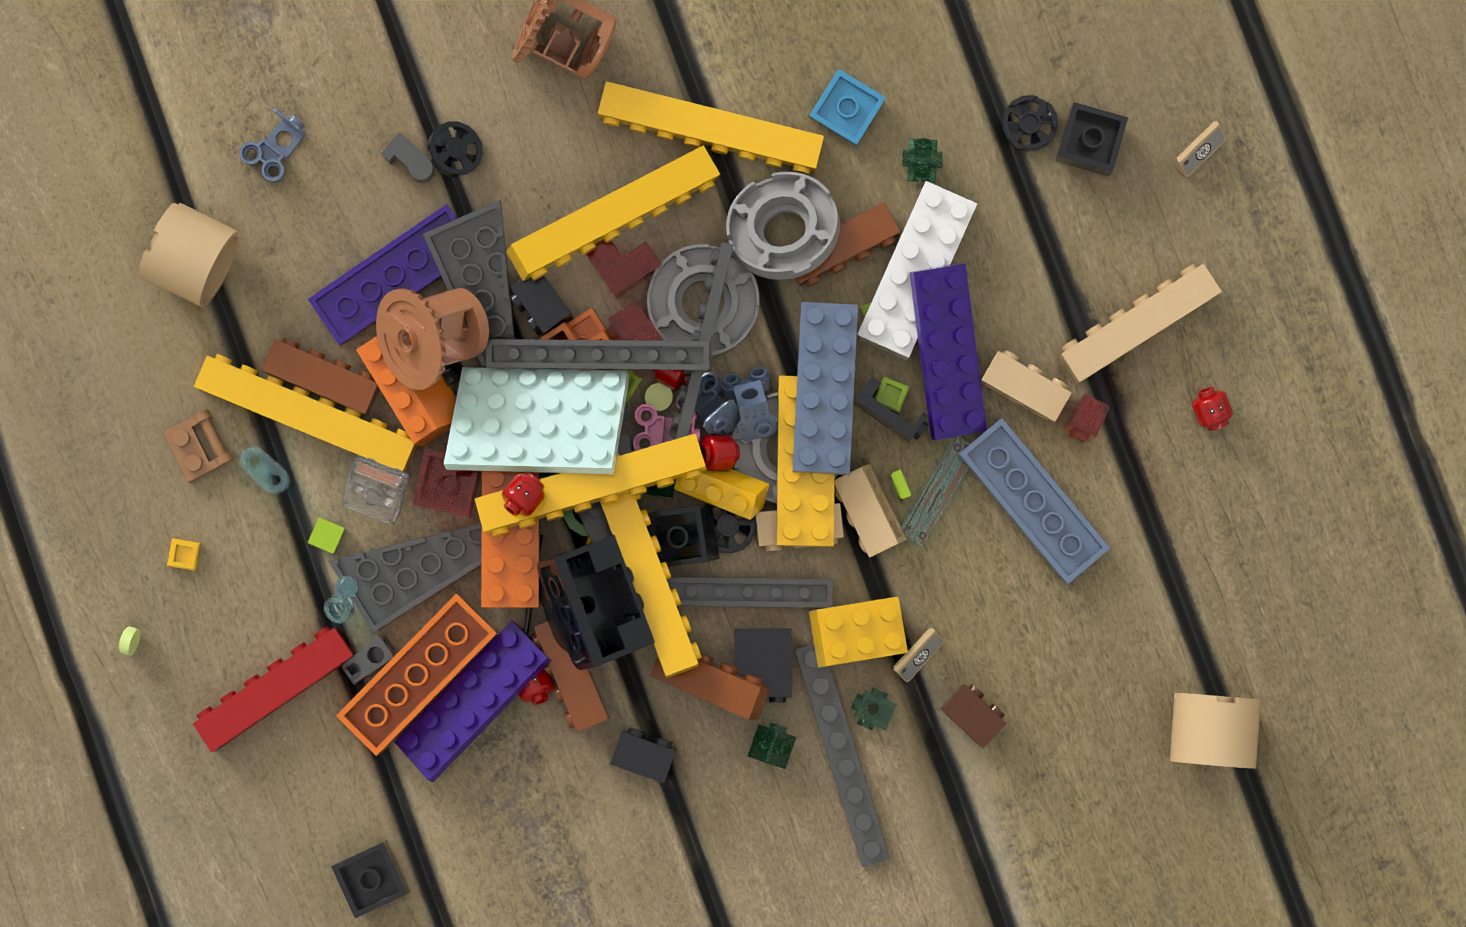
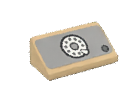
M1214 121L1173 161V165L1185 177H1189L1225 142L1226 137L1220 124Z
M928 628L909 648L908 653H905L897 661L892 670L905 682H909L944 644V640L933 628Z

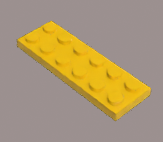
M779 376L777 546L834 547L835 474L792 472L797 376Z

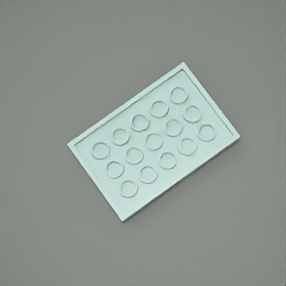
M462 367L444 460L446 470L614 474L630 377L628 371Z

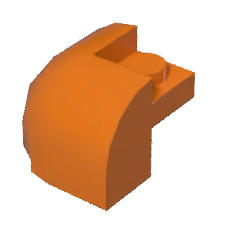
M590 308L569 323H562L541 337V339L615 340L604 326L594 308ZM574 369V370H598V369Z

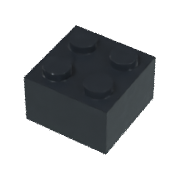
M1074 102L1068 114L1055 161L1110 176L1114 170L1128 117Z
M545 276L535 281L532 278L525 281L520 279L510 287L514 293L510 298L521 313L524 311L528 312L530 317L526 320L538 336L542 333L545 335L562 323H569L574 319Z
M712 504L684 506L647 513L651 525H649L650 537L656 535L661 551L657 553L660 563L666 562L667 567L720 559Z
M632 727L629 728L628 732L622 731L610 764L665 783L677 750L672 748L673 742L660 737H656L655 741L646 739V732Z
M387 840L331 866L354 918L362 916L410 892Z

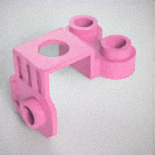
M642 404L636 409L635 419L640 426L645 427V432L635 436L633 440L635 451L642 449L639 446L642 439L650 441L649 447L673 440L670 436L673 418L658 416L656 409L650 404ZM644 411H649L652 414V418L649 421L641 419V414ZM694 411L689 435L696 433L698 442H700V429L695 428L697 414Z

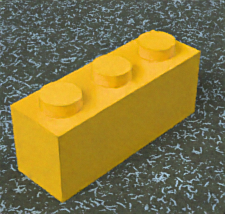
M733 469L727 471L704 470L701 471L702 476L695 479L685 480V476L676 479L675 490L749 520L764 508L770 485Z

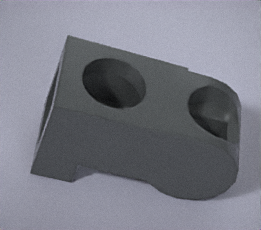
M398 133L381 152V155L390 164L396 159L409 169L410 175L417 182H428L434 176L435 169L430 159L401 133Z
M382 635L346 661L341 668L353 685H356L373 672L385 666L397 654V651L386 635Z

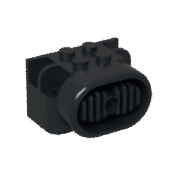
M615 535L588 543L538 563L541 605L556 642L563 650L568 652L572 663L578 670L595 668L655 643L643 612V600L635 591L632 583L634 582L633 573L624 562Z

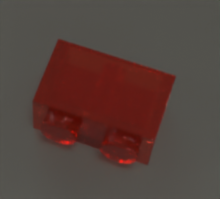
M1086 394L1081 396L1065 427V430L1070 432L1069 437L1082 443L1085 440L1091 441L1096 438L1110 405Z

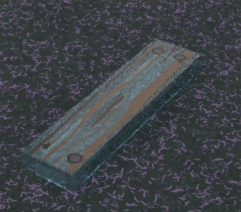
M958 436L952 440L901 526L905 537L923 547L969 469L958 454L970 444Z

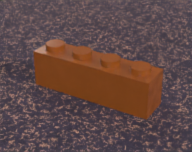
M885 202L841 224L839 238L834 250L819 267L795 278L799 287L806 284L807 288L822 281L821 275L829 271L834 275L847 268L845 263L853 259L859 262L871 256L870 250L878 246L885 249L896 243V237L899 236L900 231Z
M285 337L282 342L274 339L261 369L262 371L369 416L380 390L370 373L361 370L360 375L349 371L351 366L342 361L335 360L334 364L324 360L325 354L311 348L308 353L298 349L299 343Z
M548 621L535 626L534 630L536 633L531 636L536 645L543 649L544 653L551 659L544 668L556 680L557 686H554L553 689L559 703L564 701L568 709L564 716L569 728L575 727L576 731L579 732L608 720L609 716L590 670H578L574 666L568 652L563 650L556 642Z
M701 652L702 658L697 659L698 667L666 678L657 656L650 674L651 677L748 720L759 719L771 688L762 684V678L752 674H747L745 677L737 673V667L727 663H722V666L713 663V657Z

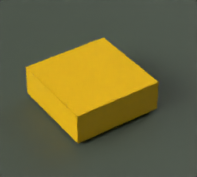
M172 538L167 566L196 571L201 543Z

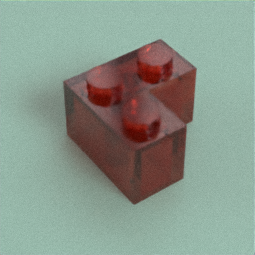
M604 240L596 243V248L585 254L616 300L651 277L655 270L662 266L646 241L623 257L612 241L606 243Z
M636 301L608 319L611 326L607 330L614 340H663Z

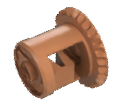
M536 0L517 39L511 60L517 63L522 62L527 54L531 52L582 79L589 78L608 51L611 37L617 24L616 16L585 0ZM559 1L576 8L571 16L575 21H579L583 12L597 19L577 62L573 61L572 58L581 43V34L555 21L544 44H539L541 28L547 16L549 17L551 12L555 13Z
M402 288L388 292L381 300L376 317V332L382 356L392 374L406 387L414 390H423L433 386L440 379V374L444 371L443 366L470 359L483 353L489 339V323L480 301L466 289L456 288L423 298L422 295L416 294L414 290Z

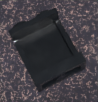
M871 377L853 405L908 443L912 438L918 440L929 425L924 422L928 415L922 413L915 425H911L872 398L881 383Z
M792 628L735 629V667L738 668L737 673L745 677L747 674H752L762 678V684L771 687L767 696L769 697V703L786 702V697H792Z

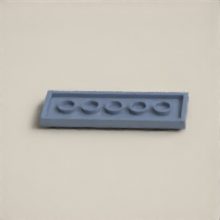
M801 302L792 472L850 475L858 305Z
M1003 418L999 419L958 454L1066 585L1110 549Z

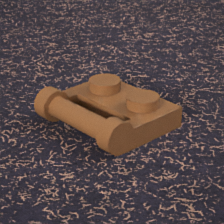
M208 409L163 432L189 483L233 461L231 453L226 452L210 420L212 416ZM201 425L217 457L212 461L209 460L194 430V427Z

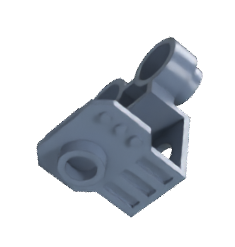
M273 108V112L282 120L265 141L261 139L258 144L247 142L242 145L239 154L241 160L247 165L255 166L260 162L264 163L261 169L263 177L271 183H277L285 176V167L282 161L289 157L307 134L302 130L305 125L293 115L288 119L279 109ZM282 131H287L292 135V143L287 147H281L276 142L277 135ZM251 150L257 151V157L253 160L248 159V153ZM273 167L279 168V174L275 177L270 176V170Z
M764 367L753 368L746 380H742L735 373H729L721 381L723 396L728 399H736L741 419L736 425L739 439L744 441L771 436L778 430L776 417L774 414L769 413L764 391H767L772 386L770 373Z
M707 372L702 376L694 411L704 421L703 427L710 435L729 434L737 427L736 424L740 420L737 415L739 408L734 400L726 402L722 400L719 396L721 381L714 373ZM714 385L713 388H711L710 390H708V387H709V386ZM676 399V406L680 411L682 402H678Z

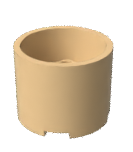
M173 203L157 223L154 229L156 233L151 240L149 250H144L139 267V276L203 308L214 298L224 282L236 256L241 235L238 230L187 205Z
M1175 693L1170 761L1256 769L1261 700Z

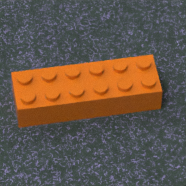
M482 471V496L504 490L517 474L526 475L530 473L540 479V472ZM540 519L536 520V525L520 529L518 525L508 528L509 533L498 537L486 534L482 528L481 608H540V577L537 569L540 562Z
M456 593L336 717L376 756L381 755L499 633L460 594Z

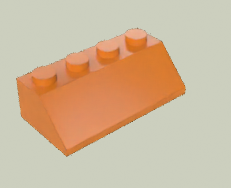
M377 336L356 349L413 444L424 447L451 429L457 396L451 386L446 385L442 373L440 374V379L433 386L423 390H414L403 385L392 374L382 356Z

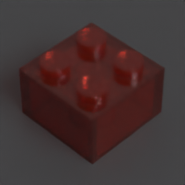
M425 449L413 505L471 518L481 471L446 470L444 466L446 453Z

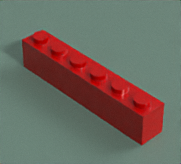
M328 626L314 635L316 640L308 646L305 642L290 651L293 656L284 662L280 658L267 667L269 672L261 678L256 674L243 683L246 688L237 694L233 690L220 699L221 705L215 709L209 706L196 716L199 720L194 722L193 726L209 750L216 752L352 658L355 653L340 630L335 627L330 630Z

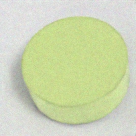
M660 383L652 384L645 392L646 404L652 405L657 412L667 410L672 404L673 394L671 389Z
M128 626L123 631L119 642L120 653L132 656L135 653L140 642V629Z

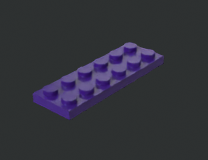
M447 204L308 298V301L340 346L376 322L379 304L388 292L406 288L414 290L418 294L442 277L423 234L457 219Z
M959 263L909 272L931 440H941L986 431L987 426L966 264Z
M511 620L394 743L428 781L434 782L551 659L516 622Z

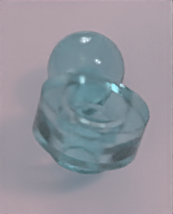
M342 576L336 581V594L327 599L324 604L326 616L334 623H343L354 613V605L350 598L356 594L358 585L351 576Z

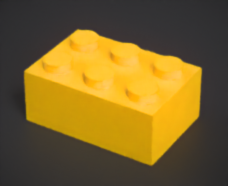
M899 597L809 611L818 668L908 653Z

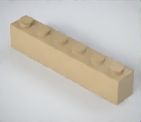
M1195 264L1190 265L1180 272L1182 277L1174 283L1171 279H1168L1156 288L1159 292L1149 298L1146 293L1132 302L1135 306L1128 312L1121 309L1109 317L1111 323L1103 328L1100 324H1097L1085 332L1088 337L1078 343L1075 338L1061 347L1064 352L1058 357L1076 385L1219 295L1222 291L1204 264L1196 267Z

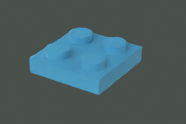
M838 68L810 113L809 118L857 147L885 102L886 97Z

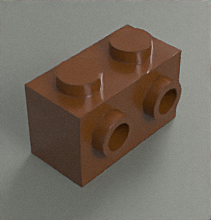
M962 684L940 709L981 748H984L1007 724L1002 719L1005 714L994 704L990 707L981 700L984 694L973 684L969 688Z

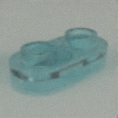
M252 446L246 448L241 453L239 463L242 470L265 491L279 494L288 488L290 483L288 472L263 449ZM254 456H258L260 459V463L257 466H252L250 463L251 458ZM274 475L280 476L281 481L278 485L271 483V478Z

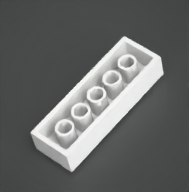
M925 181L856 339L906 361L909 359L918 338L909 272L951 264L977 203Z

